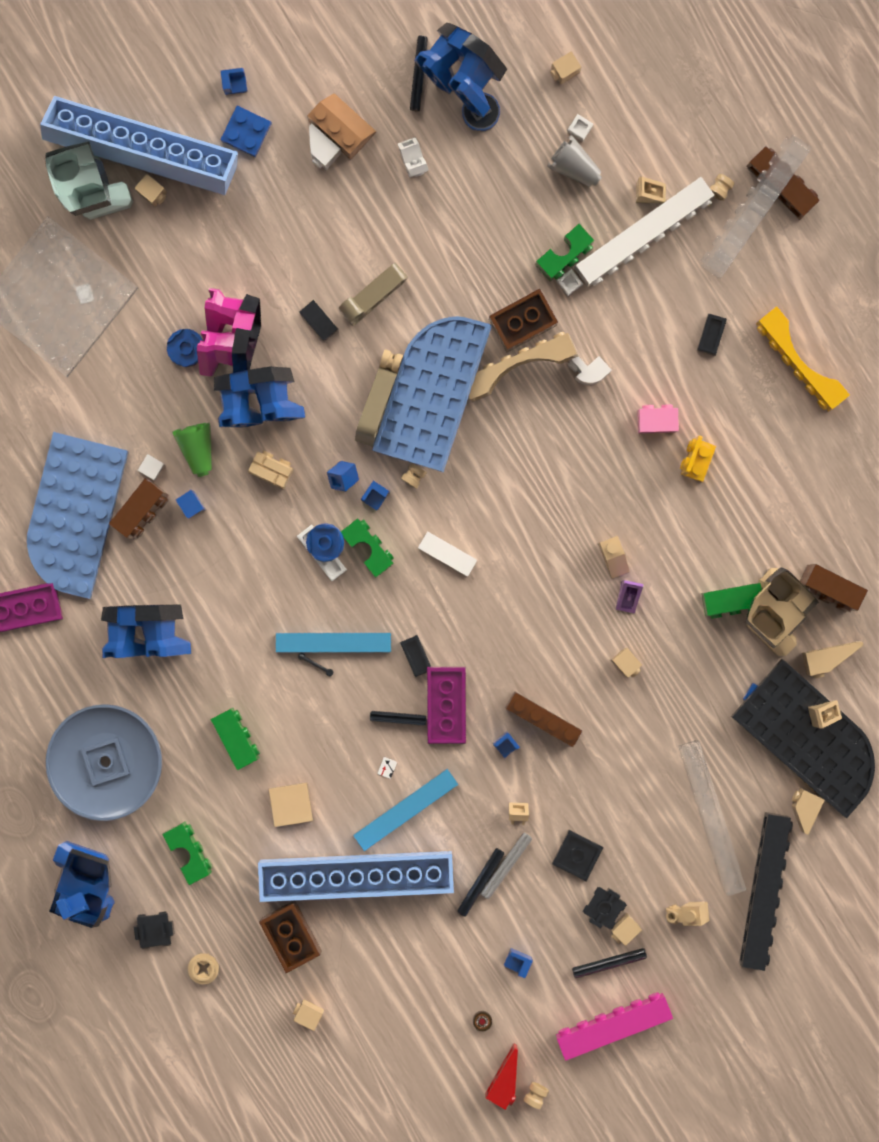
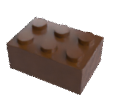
M541 289L491 314L488 319L506 353L556 327L558 324V320Z
M145 478L109 524L126 538L134 540L136 537L138 539L145 531L143 527L147 522L150 524L157 516L155 512L159 507L162 509L167 504L169 494L153 481Z
M817 564L807 565L800 579V582L813 595L820 596L819 600L827 604L834 603L836 604L835 608L845 613L858 611L868 592L867 589Z
M295 900L260 919L259 924L286 974L321 955L322 950Z

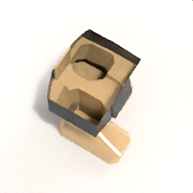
M782 567L779 569L769 568L767 573L759 579L762 590L752 599L745 622L747 627L775 655L786 656L797 645L796 637L792 633L806 620L807 614L819 601L788 569Z

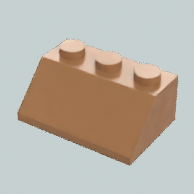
M335 93L320 101L307 115L309 123H312L335 143L350 160L376 133V130Z

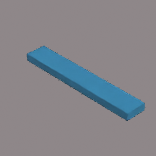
M276 633V652H391V633Z
M447 768L353 836L364 851L455 788L458 785L457 781Z

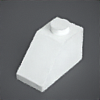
M311 123L309 133L312 162L319 169L323 167L327 170L341 155V149Z

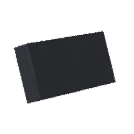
M314 300L299 311L323 341H326L338 330Z
M708 314L697 351L716 356L727 321L726 318Z
M418 635L400 642L414 676L417 677L427 673V667H431V664Z

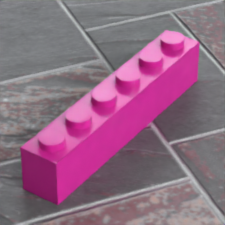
M656 992L650 994L648 999L643 1001L641 999L632 1001L630 1006L625 1008L623 1006L617 1007L612 1010V1013L607 1015L605 1013L599 1014L594 1017V1020L589 1022L587 1020L581 1021L576 1024V1027L571 1029L569 1027L563 1028L558 1031L559 1033L556 1034V1038L566 1061L672 1020L673 1016L664 994Z

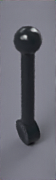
M304 653L298 654L299 660H304L326 672L327 676L333 675L334 671L332 669H327L305 657Z

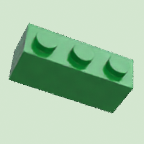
M761 583L701 593L705 616H710L711 619L722 617V613L729 612L730 615L741 614L743 609L749 610L752 599L762 590Z
M231 708L210 719L237 770L259 759L260 751L257 745L252 744L249 739L252 737L247 727H243L241 723L243 719L238 710Z

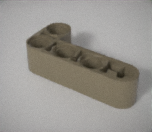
M396 263L392 264L354 298L349 297L339 306L340 313L354 326L408 279V276Z
M379 367L357 426L355 441L374 446L398 373Z

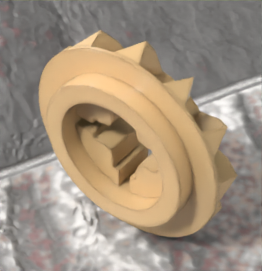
M200 953L194 956L188 965L190 978L198 984L211 983L219 972V964L216 958L209 953ZM209 963L207 968L208 973L203 971L202 973L200 972L198 974L201 968L200 964L204 966L205 964Z

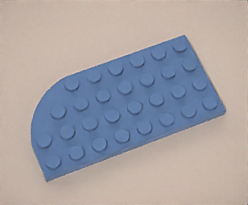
M448 317L427 325L415 335L405 350L372 451L444 473L492 327L490 324L465 317Z
M53 432L27 532V549L34 569L54 589L91 599L129 451Z

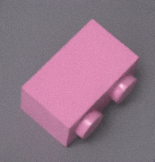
M644 405L642 409L637 411L638 434L676 433L679 431L678 408H673V405H661V408H654V405Z

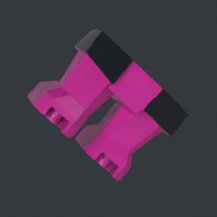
M209 288L210 298L205 301L204 308L207 331H201L203 341H200L197 345L200 375L211 377L215 374L219 363L233 366V373L250 370L261 329L260 298L246 294L244 299L225 297L219 289ZM226 324L232 326V332L222 333Z

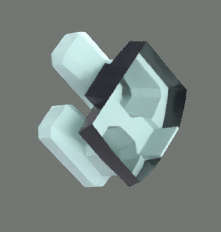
M90 142L63 147L45 154V165L54 194L74 216L83 214L84 217L91 220L128 209L133 204L127 184L123 182L109 184L103 162L100 160V157L93 155Z

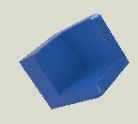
M244 68L221 70L222 87L225 95L248 91Z
M339 461L327 472L331 489L346 492L359 481L354 463Z
M373 480L362 496L361 501L378 510L390 491Z
M192 489L176 499V502L188 519L200 511L206 510Z
M508 731L493 742L495 748L504 758L520 748Z
M82 892L56 901L63 920H69L90 910Z
M510 948L504 962V967L516 971L518 976L526 978L533 959L529 955Z

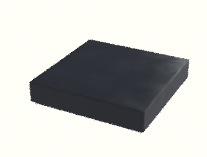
M569 829L552 865L587 882L604 847Z

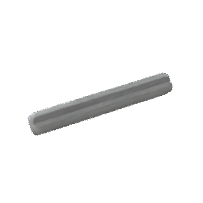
M527 833L522 834L483 888L481 895L486 899H490L531 842L532 838Z

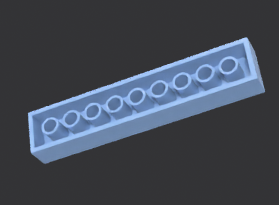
M56 96L53 97L40 124L42 140L65 147L90 142L93 155L222 195L226 194L237 168V151Z
M452 851L262 859L258 862L260 902L454 893Z

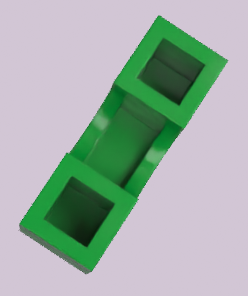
M580 223L564 237V241L570 248V252L567 255L558 256L550 248L536 261L535 265L550 282L553 279L557 281L565 273L563 270L568 266L572 268L579 261L578 257L582 253L586 255L593 249L594 239Z
M357 518L344 528L341 533L352 548L362 542L370 545L372 553L364 564L377 578L394 564L392 562L394 557L388 549L384 551L381 548L382 542L376 534L372 536L369 533L370 526L364 519L360 521Z
M186 821L165 831L162 835L171 851L176 848H185L190 853L189 863L183 865L180 869L188 885H191L210 875L213 867L208 858L205 859L202 854L204 851L199 841L196 842L192 826L190 824L187 825Z

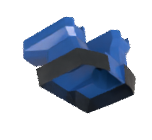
M446 22L437 30L440 37L432 48L420 52L414 61L434 85L448 94L453 91L471 112L483 118L490 109L483 89L491 78L501 81L507 71V67L490 45L474 34ZM459 60L461 65L454 75L452 66Z
M269 366L214 377V391H220L223 412L218 417L219 428H243L261 425L263 421L285 422L305 418L304 407L288 400L287 384L295 382L291 368ZM250 394H256L260 411L249 406Z
M181 604L103 607L101 621L107 622L108 642L102 648V658H126L144 655L146 657H167L191 654L190 641L175 636V620L184 619ZM136 627H142L145 641L135 637Z
M70 841L59 844L53 861L56 866L62 869L54 889L55 896L49 912L62 917L56 901L82 892L90 910L69 919V921L90 928L98 927L101 922L110 917L112 907L115 904L113 897L108 895L109 889L112 887L109 858L104 853Z

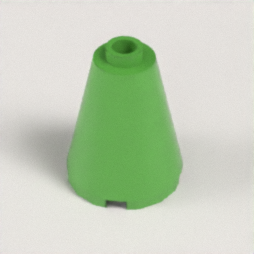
M210 422L187 426L183 430L180 428L172 431L192 473L197 474L198 477L208 475V471L212 470Z

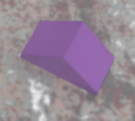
M622 580L616 610L635 614L643 584Z

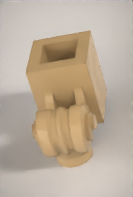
M688 902L681 906V908L676 904L666 908L667 922L674 923V925L683 922V926H702L710 921L708 902Z

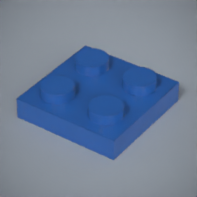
M237 105L220 140L256 158L272 122Z

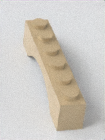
M558 333L550 341L542 340L536 343L534 348L529 349L527 347L518 351V355L513 357L508 355L501 358V362L497 364L489 363L483 366V370L476 373L469 399L474 402L491 395L501 378L520 365L535 361H550L563 364L579 357L569 333Z

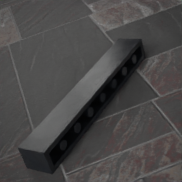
M764 813L739 964L745 968L765 971L766 966H769L770 963L768 951L769 947L773 945V935L771 933L772 928H775L777 922L775 910L779 908L780 904L778 892L783 887L781 875L782 871L786 869V859L784 857L785 852H788L790 846L788 834L793 829V821L786 815Z

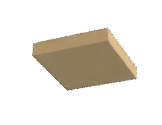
M307 782L269 788L275 827L313 821Z

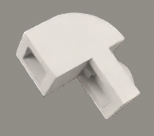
M416 138L398 143L409 178L421 176L428 171L427 163L423 158Z
M600 356L588 366L580 357H576L568 363L574 372L578 371L580 373L576 376L575 380L584 385L597 384L612 371Z

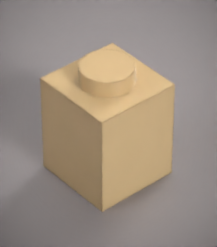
M571 51L552 63L550 73L555 81L558 80L560 84H563L578 75L582 67Z
M148 174L135 187L137 193L154 207L157 204H162L166 199L167 191Z
M626 647L611 659L627 678L630 676L633 678L641 671L639 668L642 664Z
M626 913L611 929L613 932L611 936L618 944L622 942L626 946L642 929Z
M303 999L301 1004L297 1003L292 1014L295 1015V1022L315 1031L324 1009Z

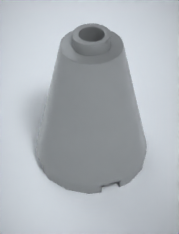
M570 135L568 137L570 141L568 143L564 141L551 158L554 161L553 164L548 163L547 167L589 187L592 184L596 186L602 178L600 176L601 170L576 139Z

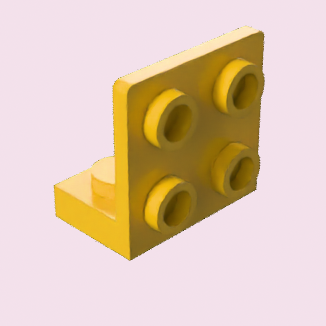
M699 435L693 438L692 441H689L686 449L689 453L686 458H683L680 469L682 470L681 475L703 482L716 446L702 441L703 437Z

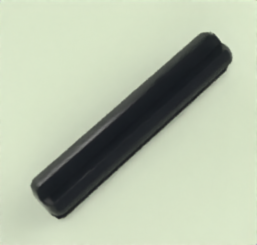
M371 711L370 721L424 726L426 725V716Z

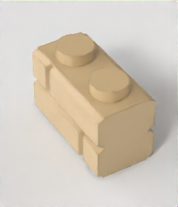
M264 450L262 453L257 452L248 473L285 489L293 472V468L290 467L291 463L284 459L277 461L273 459V454Z

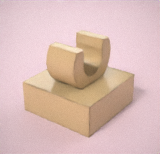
M509 803V821H511V824L514 825L515 821H522V825H525L529 818L528 803Z

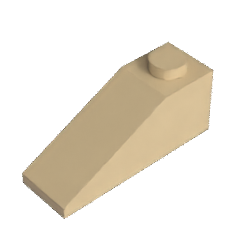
M863 641L802 652L806 674L809 676L813 675V678L824 677V673L833 670L861 648Z

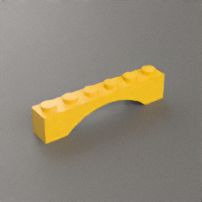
M777 306L756 323L758 332L769 339L771 348L779 351L782 355V361L787 366L790 365L793 368L795 377L807 385L805 386L806 390L811 395L817 397L819 400L817 402L823 410L828 412L833 410L850 396L838 380L816 373L801 360L791 341L789 320Z

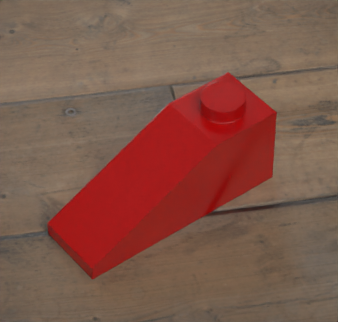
M515 1043L512 1045L485 1092L487 1100L505 1110L508 1105L512 1106L516 1099L518 1047Z

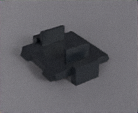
M599 886L596 888L589 904L585 906L583 913L590 917V923L600 929L602 926L613 929L616 924V918L621 911H624L627 904L619 899L621 897L619 893L609 887L605 890Z
M167 911L148 916L146 914L138 915L137 925L134 926L135 940L140 941V948L148 949L161 945L171 946V936L175 934L173 920L169 921Z

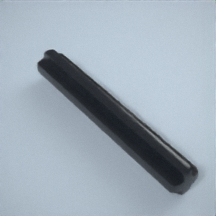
M418 36L415 58L420 52L427 51V36ZM416 62L414 64L410 110L418 112L421 105L424 71Z
M496 848L458 908L457 912L461 916H467L503 858L504 852L501 849Z
M641 948L573 967L572 972L575 978H580L647 958L645 949Z

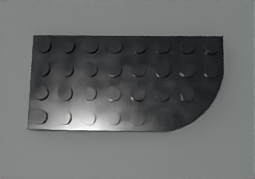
M781 659L731 717L847 819L867 796L873 783L875 759L870 741L863 730L841 710L842 719L820 729L812 726L808 707L830 701L786 661Z

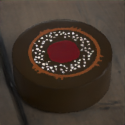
M478 1011L473 1017V1025L478 1031H487L492 1025V1017L486 1011Z

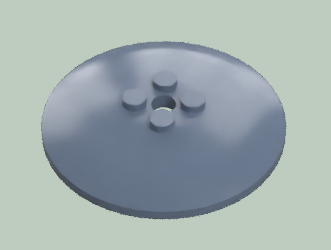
M93 705L71 714L55 730L47 748L46 773L54 794L69 810L92 820H115L135 812L152 796L161 776L162 754L155 733L139 715L116 705ZM103 756H107L111 760V764L108 767H104L101 764Z

